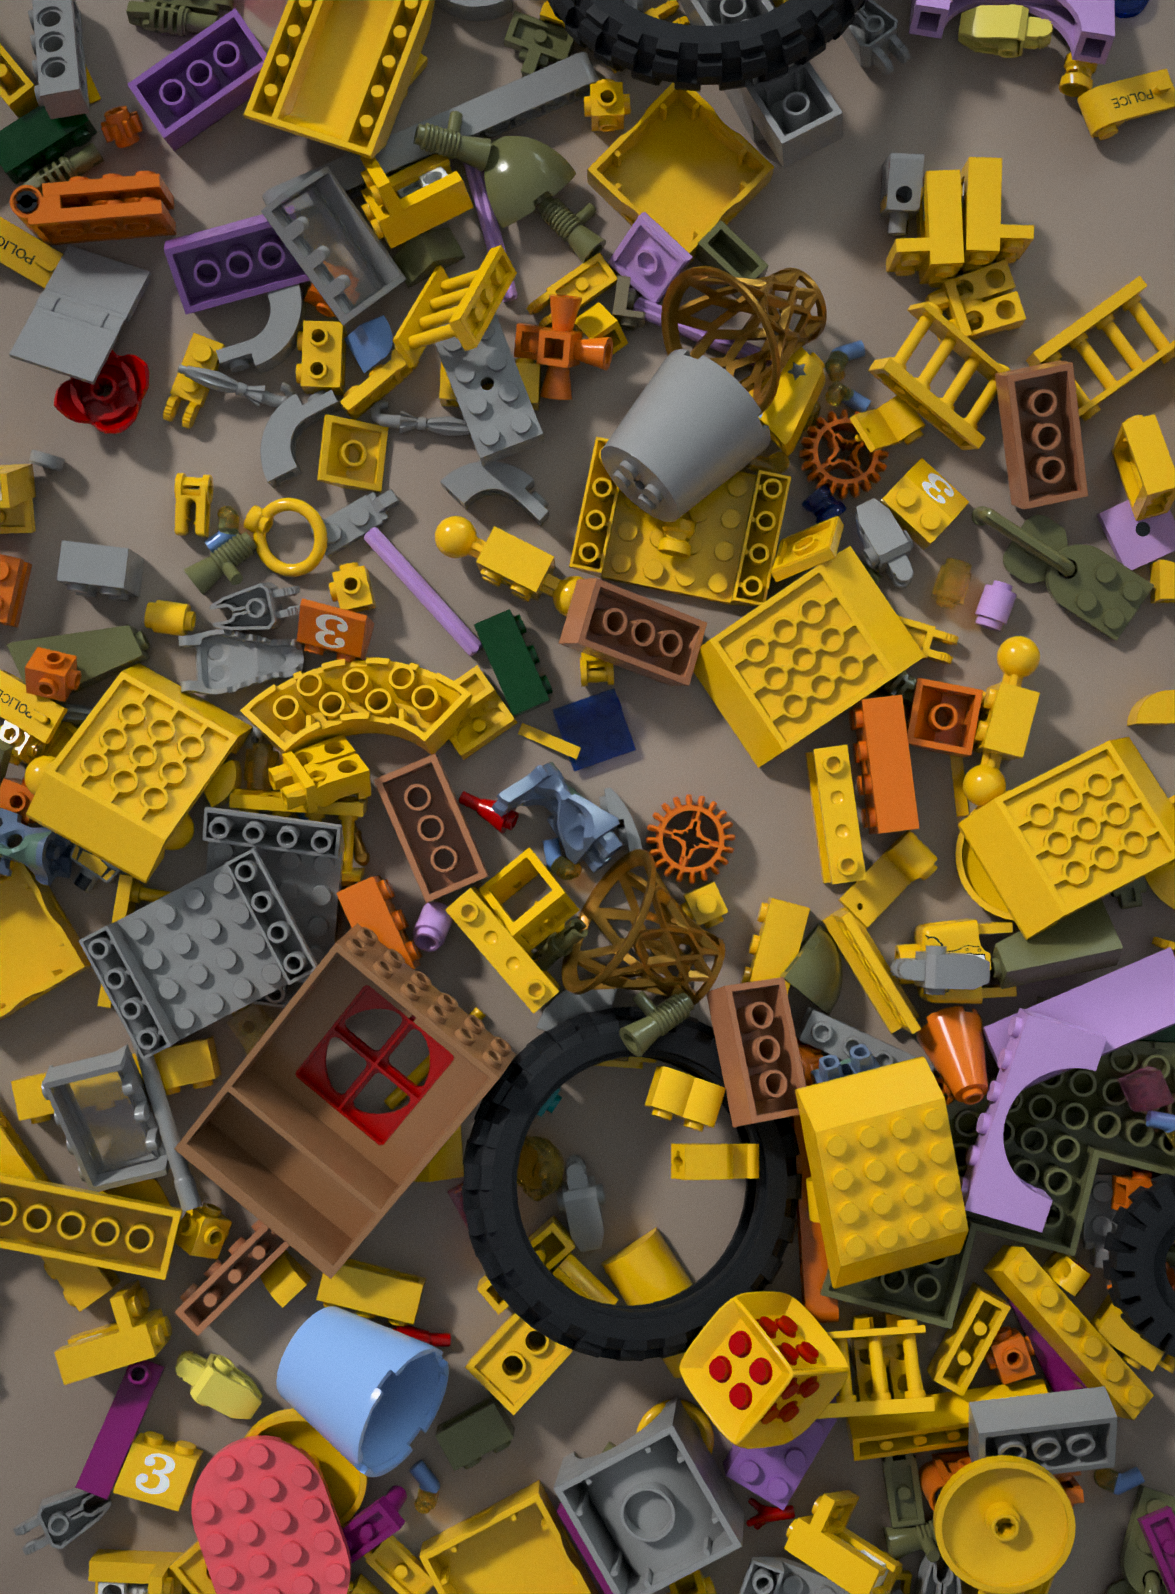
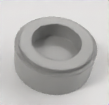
M32 450L29 461L41 467L60 471L63 468L65 459Z

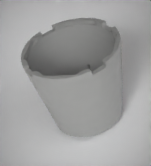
M678 349L671 352L658 368L601 450V459L613 482L635 505L656 519L664 522H674L762 454L770 444L769 426H762L758 415L762 412L758 404L729 372L703 355L699 359H695L690 356L688 350Z

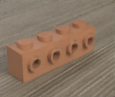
M259 1219L251 1226L255 1232L247 1240L241 1236L227 1250L231 1256L223 1264L217 1259L203 1273L207 1279L199 1287L193 1283L179 1297L183 1303L176 1309L175 1313L197 1336L290 1246Z

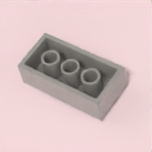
M496 313L477 348L465 351L459 340L455 337L434 343L482 466L544 443L542 429ZM485 384H494V386L490 390H484L482 388V386Z
M1105 1386L969 1402L968 1452L972 1462L997 1455L1022 1457L1041 1465L1052 1474L1115 1467L1118 1417Z

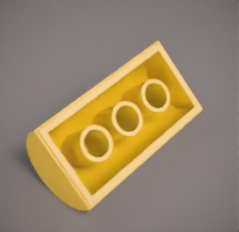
M657 1227L601 1263L627 1306L661 1301L693 1285ZM685 1352L662 1359L674 1378L682 1377L679 1365Z

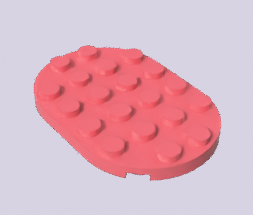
M268 1435L242 1438L230 1443L217 1452L199 1476L194 1488L191 1504L194 1530L216 1594H347L351 1579L350 1551L326 1480L315 1460L301 1447L297 1448L290 1443L282 1441V1438Z

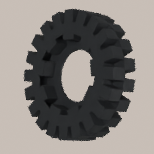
M1165 1173L1151 1179L1153 1186L1149 1188L1140 1186L1130 1194L1128 1198L1133 1203L1128 1209L1122 1206L1119 1207L1112 1219L1113 1222L1118 1224L1116 1232H1107L1104 1249L1110 1251V1260H1103L1104 1278L1112 1283V1287L1107 1289L1113 1305L1123 1312L1120 1317L1130 1329L1140 1334L1142 1339L1166 1354L1175 1357V1291L1168 1281L1165 1267L1167 1253L1175 1241V1176Z

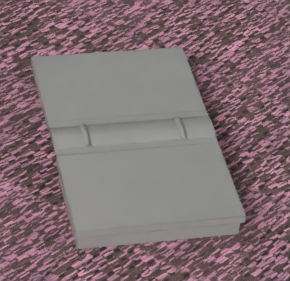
M68 245L10 351V357L94 385L117 341V335L124 322L130 321L150 283V271Z

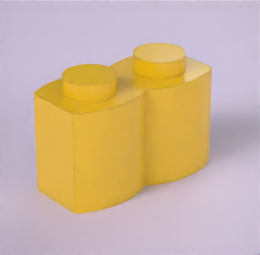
M657 1066L644 1106L653 1109L652 1115L671 1121L672 1117L675 1116L684 1120V1127L703 1132L704 1127L714 1128L726 1088L672 1068Z

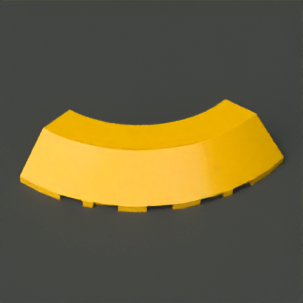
M366 657V660H354L351 663L346 662L345 659L322 663V667L305 673L301 671L293 674V678L278 686L273 684L257 695L240 712L282 754L292 751L294 754L302 748L340 735L346 737L356 734L377 733L405 739L420 746L432 755L456 732L473 696L455 681L438 672L433 673L420 668L418 664L410 663L409 665L391 661L389 658Z

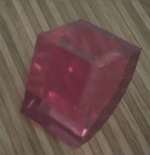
M1146 1066L1118 1079L1133 1111H1148L1174 1102L1163 1074L1159 1069Z

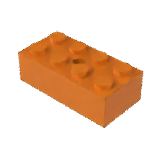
M902 694L862 699L853 705V710L849 711V724L851 730H856L857 743H853V756L855 763L860 762L862 776H857V787L859 795H864L866 808L861 809L863 828H868L869 834L919 829Z

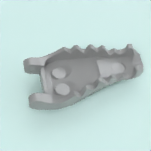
M226 629L178 636L179 647H195L197 681H182L181 692L206 695L228 694L272 679L293 677L294 673L303 670L304 654L302 646L295 639H269L259 635L243 634L239 631Z

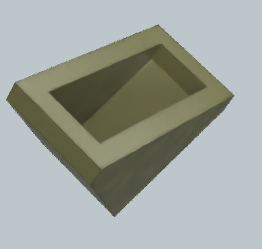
M448 227L429 230L412 238L392 259L406 277L404 282L409 289L429 278L436 266L442 265L443 269L464 259L465 255Z

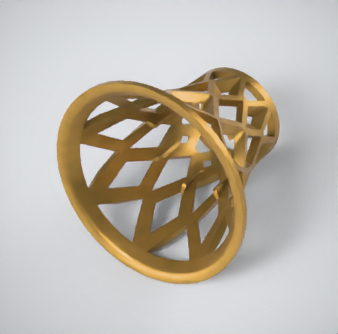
M710 266L690 268L680 273L669 285L663 300L661 313L662 335L667 355L674 350L683 349L679 337L678 324L707 331L690 352V356L695 359H699L704 355L715 339L735 340L725 357L709 359L722 368H726V371L733 377L736 369L755 362L750 378L740 384L748 392L754 388L753 399L762 411L759 415L765 412L773 402L778 390L781 372L789 358L800 347L818 338L823 332L827 320L825 300L816 282L804 271L791 267L757 279L737 278L723 270ZM800 280L807 288L797 287V281ZM706 285H731V286H727V287H723V288H720V289H717V290H713V289H711L710 287H708V286H706ZM689 286L705 294L679 307L681 299ZM775 290L790 292L787 300L775 296ZM737 292L742 295L737 300L725 297ZM797 299L802 300L801 305L796 304ZM816 303L817 316H812L810 310ZM710 305L729 309L712 322L691 316ZM738 312L752 314L742 330L718 329ZM793 313L802 315L794 331L788 328ZM760 323H762L763 328H758ZM773 330H775L777 333H779V335H776V336H775ZM765 340L761 351L734 361L746 341ZM772 359V364L765 369L767 360ZM768 377H770L765 386L763 387V389L761 390L762 382H764Z
M635 849L622 856L604 874L577 919L582 920L587 927L584 929H588L593 919L601 933L612 945L580 951L583 939L573 946L572 952L567 957H563L562 982L567 991L576 995L584 994L590 990L618 988L647 991L668 998L673 994L685 993L692 1000L693 1005H695L709 992L720 973L725 957V944L721 938L702 929L686 915L680 905L670 895L657 873L653 856L643 849ZM638 866H644L648 881L630 872V870ZM619 880L631 910L599 907L607 893ZM632 887L645 894L640 908ZM651 902L653 903L656 914L649 911ZM607 919L627 920L633 926L626 938H620ZM646 919L660 924L661 928L647 930L644 921ZM679 945H690L692 951L689 954H684ZM630 948H634L641 963L628 953ZM646 949H649L654 956L649 957ZM615 954L607 966L592 959ZM703 955L715 956L711 970L703 960ZM622 960L630 965V967L617 968ZM579 965L597 976L580 981L577 966ZM692 965H694L695 970H690ZM668 966H676L679 971L678 977H674L669 972ZM631 977H637L636 980L629 979ZM690 981L704 982L697 992L688 984Z

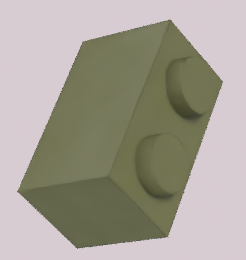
M722 220L698 242L695 258L704 266L718 268L737 278L757 279L765 277L769 266ZM739 292L733 293L737 298L742 296Z
M492 1395L438 1425L435 1437L452 1468L456 1471L461 1467H464V1469L472 1468L482 1460L481 1456L492 1450L494 1453H498L511 1444L510 1440L514 1437L515 1428L502 1404Z

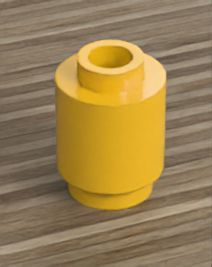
M164 600L148 602L144 617L145 627L151 628L155 633L185 636L188 634V631H193L195 628L196 612L191 611L190 604Z

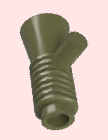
M458 111L450 112L447 129L437 125L434 126L433 124L430 125V123L425 125L418 124L414 136V144L419 145L420 150L433 152L434 154L451 159L456 158L483 172L490 154L491 139L462 136L460 134L462 113Z
M552 196L545 198L539 204L537 210L541 213L540 218L560 238H563L564 242L567 241L582 264L602 251L606 245V240L584 226L587 221L597 214L596 208L591 203H588L576 214H573L559 198L554 199Z
M246 531L241 535L237 533L228 542L226 541L217 550L215 549L214 553L211 552L209 557L183 570L203 596L223 574H225L232 585H238L242 582L243 576L235 566H239L243 561H246V558H250L257 546Z
M641 991L633 998V1001L646 1017L620 1028V1037L632 1054L641 1057L659 1036H664L690 1016V1012L694 1009L693 1002L688 995L680 993L679 995L673 994L656 1007L645 992Z
M933 1519L925 1520L923 1525L894 1529L892 1527H883L889 1555L895 1560L901 1559L919 1549L924 1551L928 1561L936 1562L939 1560L940 1553L937 1549L938 1545L934 1534Z

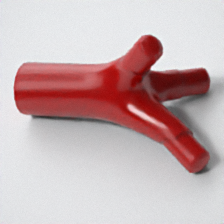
M750 1498L748 1501L759 1513L746 1521L748 1527L754 1525V1528L759 1530L770 1522L795 1519L793 1505H787L783 1511L778 1507L762 1505L753 1498Z

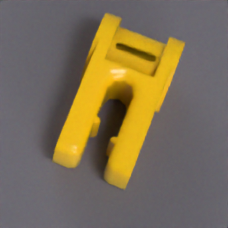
M177 473L174 486L176 535H188L189 521L192 520L190 518V507L192 503H195L196 518L193 523L195 525V533L199 537H209L210 511L214 489L212 475L204 474L201 478L187 477L185 473Z
M581 652V687L588 686V683L607 682L608 685H614L613 664Z

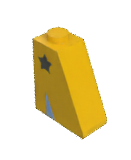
M802 347L789 358L783 368L773 402L765 412L758 416L762 426H769L770 439L787 457L794 451L826 382L823 361L814 352L809 355ZM768 377L764 382H762L761 390L763 389V387L765 386L770 377ZM752 389V390L749 392V394H750L752 397H753L754 389Z

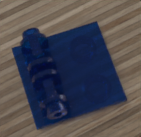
M614 688L553 709L562 739L581 748L577 759L569 756L574 772L636 750L621 703Z

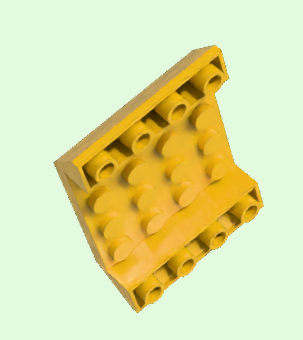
M596 437L569 565L570 568L601 579L728 605L758 607L766 601L791 476L759 470L757 475L737 472L680 517L696 523L695 534L687 541L692 546L690 557H675L657 551L659 541L666 537L662 529L663 521L654 518L640 509L613 482L601 459V450L609 439Z
M851 546L837 553L836 558L816 566L700 647L693 672L759 768L925 657V655Z
M138 663L120 672L46 770L28 808L26 817L146 884L163 860L165 846L228 755L231 752L237 754L253 727L194 693L181 692V686Z
M1129 737L1109 740L994 798L958 823L959 829L1025 940L1055 926L1062 918L1162 866L1175 863V809Z

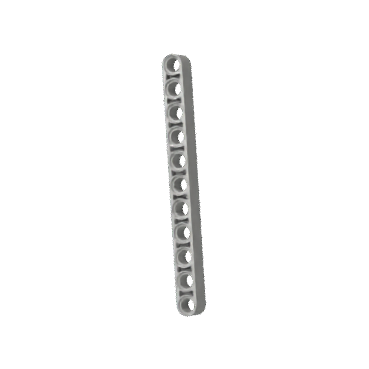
M587 53L574 54L390 135L386 146L375 158L386 176L389 177L434 154L433 152L420 150L419 145L414 144V136L418 124L425 125L430 123V125L433 124L434 126L437 125L447 129L450 112L458 111L463 114L460 130L462 136L491 139L580 100L584 96H589L590 84L596 83L599 78ZM349 153L276 185L262 195L266 206L269 205L281 193L328 166L351 200L362 195L361 190L367 188L360 172L365 170L360 159L361 156ZM306 194L283 207L293 206L296 218L304 216L309 219L320 214Z

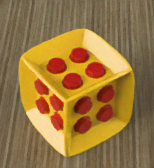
M774 1291L745 1292L727 1301L700 1331L686 1350L679 1365L681 1376L687 1388L712 1423L731 1443L746 1449L783 1445L801 1435L833 1400L844 1385L850 1372L847 1360L841 1350L808 1309L789 1294Z

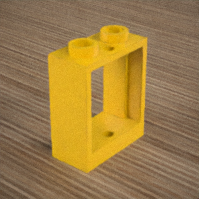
M1153 414L1145 417L1143 415L1132 416L1121 424L1111 452L1135 520L1139 521L1169 512L1175 499V468L1156 415Z
M530 847L478 889L510 934L528 953L580 911L578 906ZM540 873L552 891L514 921L502 904Z

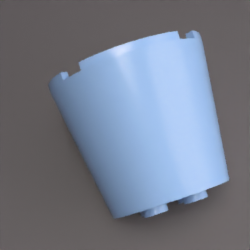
M329 1306L313 1314L294 1334L281 1358L276 1384L280 1396L358 1471L368 1477H378L390 1472L403 1462L413 1451L409 1445L421 1430L426 1433L446 1391L449 1365L442 1357L444 1352L433 1345L339 1307Z

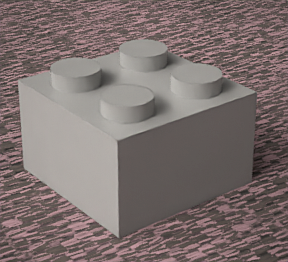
M62 540L57 581L67 585L68 591L76 592V595L95 598L96 593L99 592L101 595L109 596L108 598L112 600L129 601V596L140 597L144 558L129 548Z

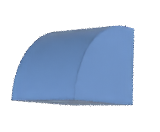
M384 315L359 325L344 338L364 374L389 354L393 344L392 331Z

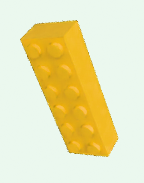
M0 1172V1248L165 1280L167 1278L183 1213L181 1208Z

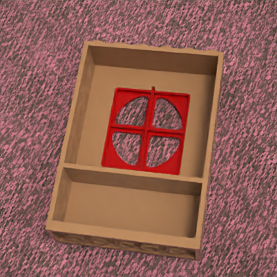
M357 923L332 946L174 1150L332 1279L500 1079L516 1054L504 1039L495 1037L487 1031L479 1018L464 1012L458 1007L457 1001L447 993H441L431 984L430 979L424 973L413 970L405 963L400 953L393 949H388L378 941L377 935L372 930L361 927ZM370 1009L391 1010L398 1013L402 1018L399 1027L379 1050L372 1049L346 1027V1020L359 1012ZM414 1029L421 1032L424 1036L430 1055L429 1073L423 1086L414 1084L389 1062L390 1055L407 1034ZM334 1037L341 1039L366 1061V1067L345 1093H339L332 1087L327 1073V1050L331 1039ZM377 1073L387 1077L410 1098V1102L406 1106L382 1114L363 1112L356 1108L354 1100Z

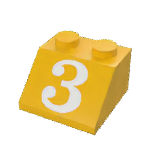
M923 458L880 501L890 509L903 531L906 530L911 539L923 550L946 529L969 503L960 492Z
M140 1432L132 1442L113 1493L179 1512L193 1489L204 1450L197 1449L195 1444L188 1441L180 1440L173 1442L166 1440L162 1434L157 1432Z

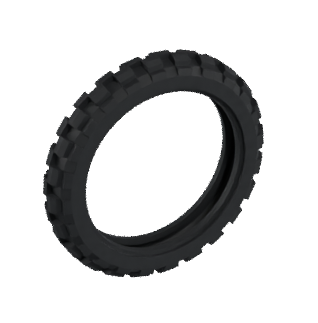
M548 0L555 16L564 22L565 30L582 48L588 47L590 51L593 50L594 57L615 71L619 70L622 72L626 68L631 70V77L635 80L659 86L661 81L674 83L676 90L700 92L701 85H719L720 91L744 88L745 80L758 77L760 83L766 82L788 73L789 65L795 63L797 66L800 64L804 65L826 50L827 42H830L832 39L837 40L855 20V13L865 5L866 0H788L779 7L757 17L736 23L714 26L683 25L664 21L638 11L623 0Z
M636 1006L607 1008L579 1015L563 1021V1023L545 1031L528 1043L513 1058L500 1079L482 1099L474 1117L475 1121L469 1140L467 1139L463 1159L462 1199L463 1212H465L469 1229L468 1234L475 1255L478 1257L486 1277L499 1296L527 1324L552 1341L579 1353L596 1358L615 1359L617 1361H643L644 1359L657 1357L663 1359L684 1353L707 1322L727 1301L741 1293L763 1291L768 1284H772L784 1263L781 1260L788 1243L792 1244L798 1219H795L798 1199H801L802 1174H797L796 1155H799L800 1152L795 1130L791 1129L788 1118L738 1126L735 1128L741 1144H759V1178H746L744 1205L733 1238L716 1264L697 1282L680 1293L661 1301L634 1306L612 1305L578 1295L566 1287L548 1270L534 1251L527 1237L518 1205L517 1174L525 1137L542 1106L569 1079L587 1068L605 1061L624 1057H637L628 1050L619 1033L620 1028L646 1017L641 1009ZM689 1016L664 1036H659L641 1056L671 1064L686 1071L693 1077L725 1088L713 1027L698 1021L697 1018ZM725 1091L724 1097H723V1100H722V1103H721V1104L723 1105V1107L725 1108V1110L727 1111V1113H728L729 1116H730V1111H729V1106H728V1101H727V1096H726V1091Z

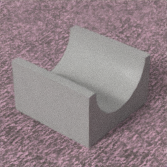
M678 1396L666 1402L663 1410L646 1427L616 1447L589 1458H578L576 1452L563 1457L553 1489L613 1594H653L742 1547L745 1513Z

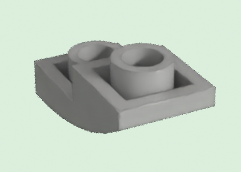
M611 787L605 788V796L599 797L600 807L617 817L618 820H623L624 826L618 827L620 841L623 846L628 845L629 852L635 849H642L636 825L625 804Z

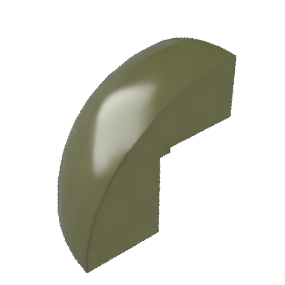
M504 136L492 140L489 158L484 169L487 195L502 229L532 213L537 204L541 203L545 198L555 196L576 175V172L567 160L553 148L538 140L523 136Z
M817 923L803 940L800 952L781 974V977H784L788 983L829 1015L835 1007L841 992L843 967L835 942L827 931Z

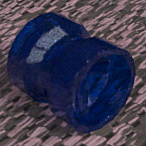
M827 483L818 488L801 503L807 512H812L815 515L817 524L832 517L840 516L847 510L842 501H837L832 496L830 486Z

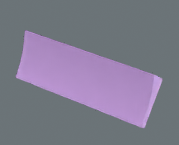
M1171 947L1025 1010L1098 1031L1107 1038L1101 1055L1104 1056L1175 1025V956ZM1018 1013L983 1028L984 1040L996 1064L1001 1050L1007 1048L1010 1039L1008 1035L1010 1021ZM1073 1068L1061 1069L1047 1073L1032 1081L1023 1090L1032 1087L1036 1084H1039L1043 1081H1046L1050 1078H1053L1057 1075H1060Z

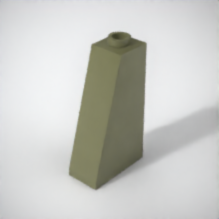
M130 625L16 641L7 644L24 684H26L25 666L37 647L77 656V670L81 671V680L78 689L72 690L70 695L150 659L147 652L150 644L142 630L138 632L136 628Z
M1099 899L1062 918L1055 926L1028 940H1025L1021 931L996 943L991 957L990 973L993 978L997 977L1001 989L1116 966L1123 951V946L1102 899Z

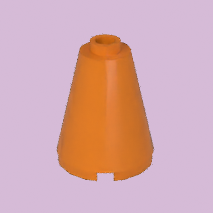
M963 1006L944 1008L926 1017L928 1023L916 1032L919 1044L957 1101L968 1105L980 1102L988 1091L983 1024L980 1014L973 1008L972 1012H965Z

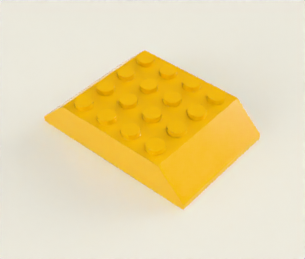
M288 0L243 114L244 118L369 159L374 158L386 146L430 30L435 0Z
M921 1056L795 1089L831 1284L834 1289L961 1252L969 1229L946 1102L925 1057Z

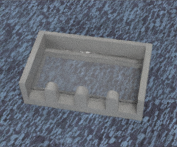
M328 166L287 189L261 210L264 217L342 325H345L406 280V277L380 240H378Z
M128 1044L115 1052L55 1067L53 1065L49 1066L41 1084L44 1098L51 1102L56 1125L59 1128L62 1127L66 1136L67 1149L71 1155L75 1156L78 1163L79 1176L83 1182L87 1183L89 1190L100 1192L168 1175L170 1168L169 1160L145 1084Z

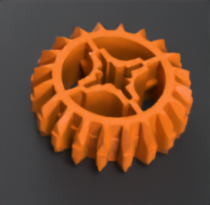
M843 409L840 419L837 418L834 411L829 412L828 422L822 417L817 418L816 424L818 428L809 426L807 433L810 437H803L801 444L808 449L799 452L800 458L809 460L801 465V470H812V473L806 478L807 482L810 483L817 478L820 482L815 488L816 491L820 492L825 485L829 487L827 497L832 498L835 491L839 490L841 500L846 499L848 490H850L854 498H857L860 495L859 486L863 491L869 492L872 489L870 481L878 483L881 480L877 472H884L887 465L880 460L887 459L889 452L878 450L870 453L868 449L869 464L867 470L863 473L859 467L861 463L858 460L857 453L865 446L864 441L857 442L856 439L847 440L839 433L835 434L834 432L843 430L856 435L859 434L848 418V411ZM825 437L828 441L827 447L830 450V457L821 464L818 457V445L820 440ZM840 448H842V452L844 449L849 451L854 448L847 459L848 461H845V458L843 460L838 458L834 461ZM841 469L848 476L852 475L854 478L840 479L828 472Z
M687 794L685 797L686 805H681L680 799L674 797V809L671 810L668 804L663 803L661 807L666 812V815L662 817L656 812L652 815L660 823L658 827L651 824L647 826V830L656 832V838L648 837L646 838V843H656L657 849H652L648 852L652 856L659 853L661 859L655 862L656 868L661 867L664 863L668 865L664 871L666 877H669L672 871L676 870L678 871L676 875L677 882H681L684 873H688L689 883L694 884L696 880L695 873H700L702 881H707L708 875L705 870L710 868L714 875H718L720 871L714 864L717 861L725 866L729 863L721 854L723 851L726 853L734 852V848L725 846V840H735V835H725L724 829L731 828L733 823L731 821L724 824L720 822V819L725 817L727 812L722 810L715 815L712 812L717 806L715 801H712L708 808L703 807L705 802L704 796H699L697 805L692 804V795ZM693 811L689 824L685 829L677 830L666 827L667 823L675 815L681 812ZM702 815L706 816L714 825L717 832V841L702 835L700 831ZM695 822L694 836L707 844L698 843L697 846L692 844L693 848L688 849L685 856L687 849L686 841L674 836V833L682 835L685 832L688 834V829H692ZM663 836L679 843L681 853L678 864L666 853L663 845ZM705 848L714 851L713 855L703 864L688 867L689 860L696 849Z

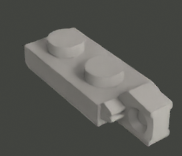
M392 489L376 497L374 492L367 496L364 495L323 520L328 538L325 552L327 558L363 538L373 527L379 528L384 525L383 522L389 519L386 512L400 504Z
M1115 1173L1095 1174L1080 1234V1239L1083 1240V1248L1090 1249L1089 1263L1094 1268H1103V1260L1109 1259V1251L1104 1249L1107 1232L1115 1233L1117 1229V1223L1112 1221L1117 1210L1111 1209V1198L1113 1196L1112 1175H1117Z

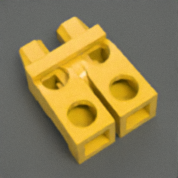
M1006 259L955 279L946 280L940 289L928 294L925 302L937 305L942 311L946 310L949 318L948 321L972 341L1000 331L1020 328L1026 320L1018 292H1013L1016 286Z
M344 735L302 748L294 754L292 751L283 753V764L268 769L270 785L275 791L280 789L281 798L287 810L303 805L308 814L318 811V806H329L337 799L355 794L359 800L372 796L370 770Z
M884 1312L886 1328L897 1327L898 1320H906L905 1317ZM854 1315L853 1330L874 1329L872 1315ZM902 1335L881 1337L887 1393L890 1391L892 1399H905V1391H908ZM868 1338L850 1339L857 1402L871 1401L870 1394H873ZM886 1368L888 1371L889 1382L887 1380Z

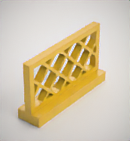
M845 907L822 919L823 925L891 1034L901 1028L911 1034L919 1031L921 1027L916 1021L920 1017L901 985L898 984L896 977L890 972L889 965L866 928Z

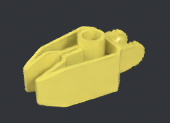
M980 5L961 13L958 41L974 52L999 55L1004 58H1016L1022 56L1023 48H1039L1040 50L1050 45L1053 24H1051L1049 19L1028 17L1029 9L1023 5Z
M185 1350L179 1354L175 1372L179 1378L182 1377L183 1381L191 1385L190 1394L198 1404L205 1407L209 1406L230 1418L251 1419L262 1403L261 1398L263 1395L251 1377L236 1368L231 1360L222 1355L211 1353L205 1359L190 1350Z

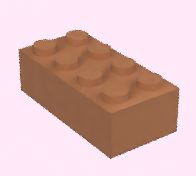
M1059 360L995 373L1011 505L1025 510L1087 497L1088 489L1073 362Z
M598 578L577 579L559 644L666 685L689 686L707 622Z
M432 754L374 779L426 903L490 876L437 754Z
M784 977L727 985L709 991L706 995L724 1086L726 1088L732 1126L738 1127L800 1115L795 1089L806 1087Z

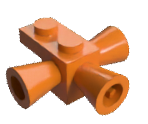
M549 294L552 327L518 323L516 326L514 357L537 360L536 364L549 365L541 389V397L556 400H572L569 368L580 365V362L607 371L613 355V340L611 337L582 339L583 331L573 330L582 298L570 295Z

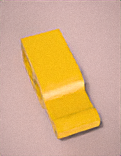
M671 1143V1178L680 1180L759 1178V1144Z

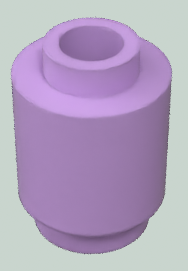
M996 580L993 581L992 585L986 584L975 612L977 616L975 624L1000 632L1002 626L1008 622L1017 594L1011 592L1013 586Z
M430 902L425 904L421 910L413 930V941L421 950L433 952L445 942L453 919L445 911L447 906L443 903Z

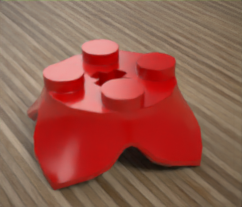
M112 350L94 385L70 377V379L61 383L56 390L54 407L71 421L91 424L105 434L122 433L134 423L142 407V400L149 388V367L144 360L136 355L126 354L119 356ZM108 385L113 388L108 396H100L104 392L103 386Z

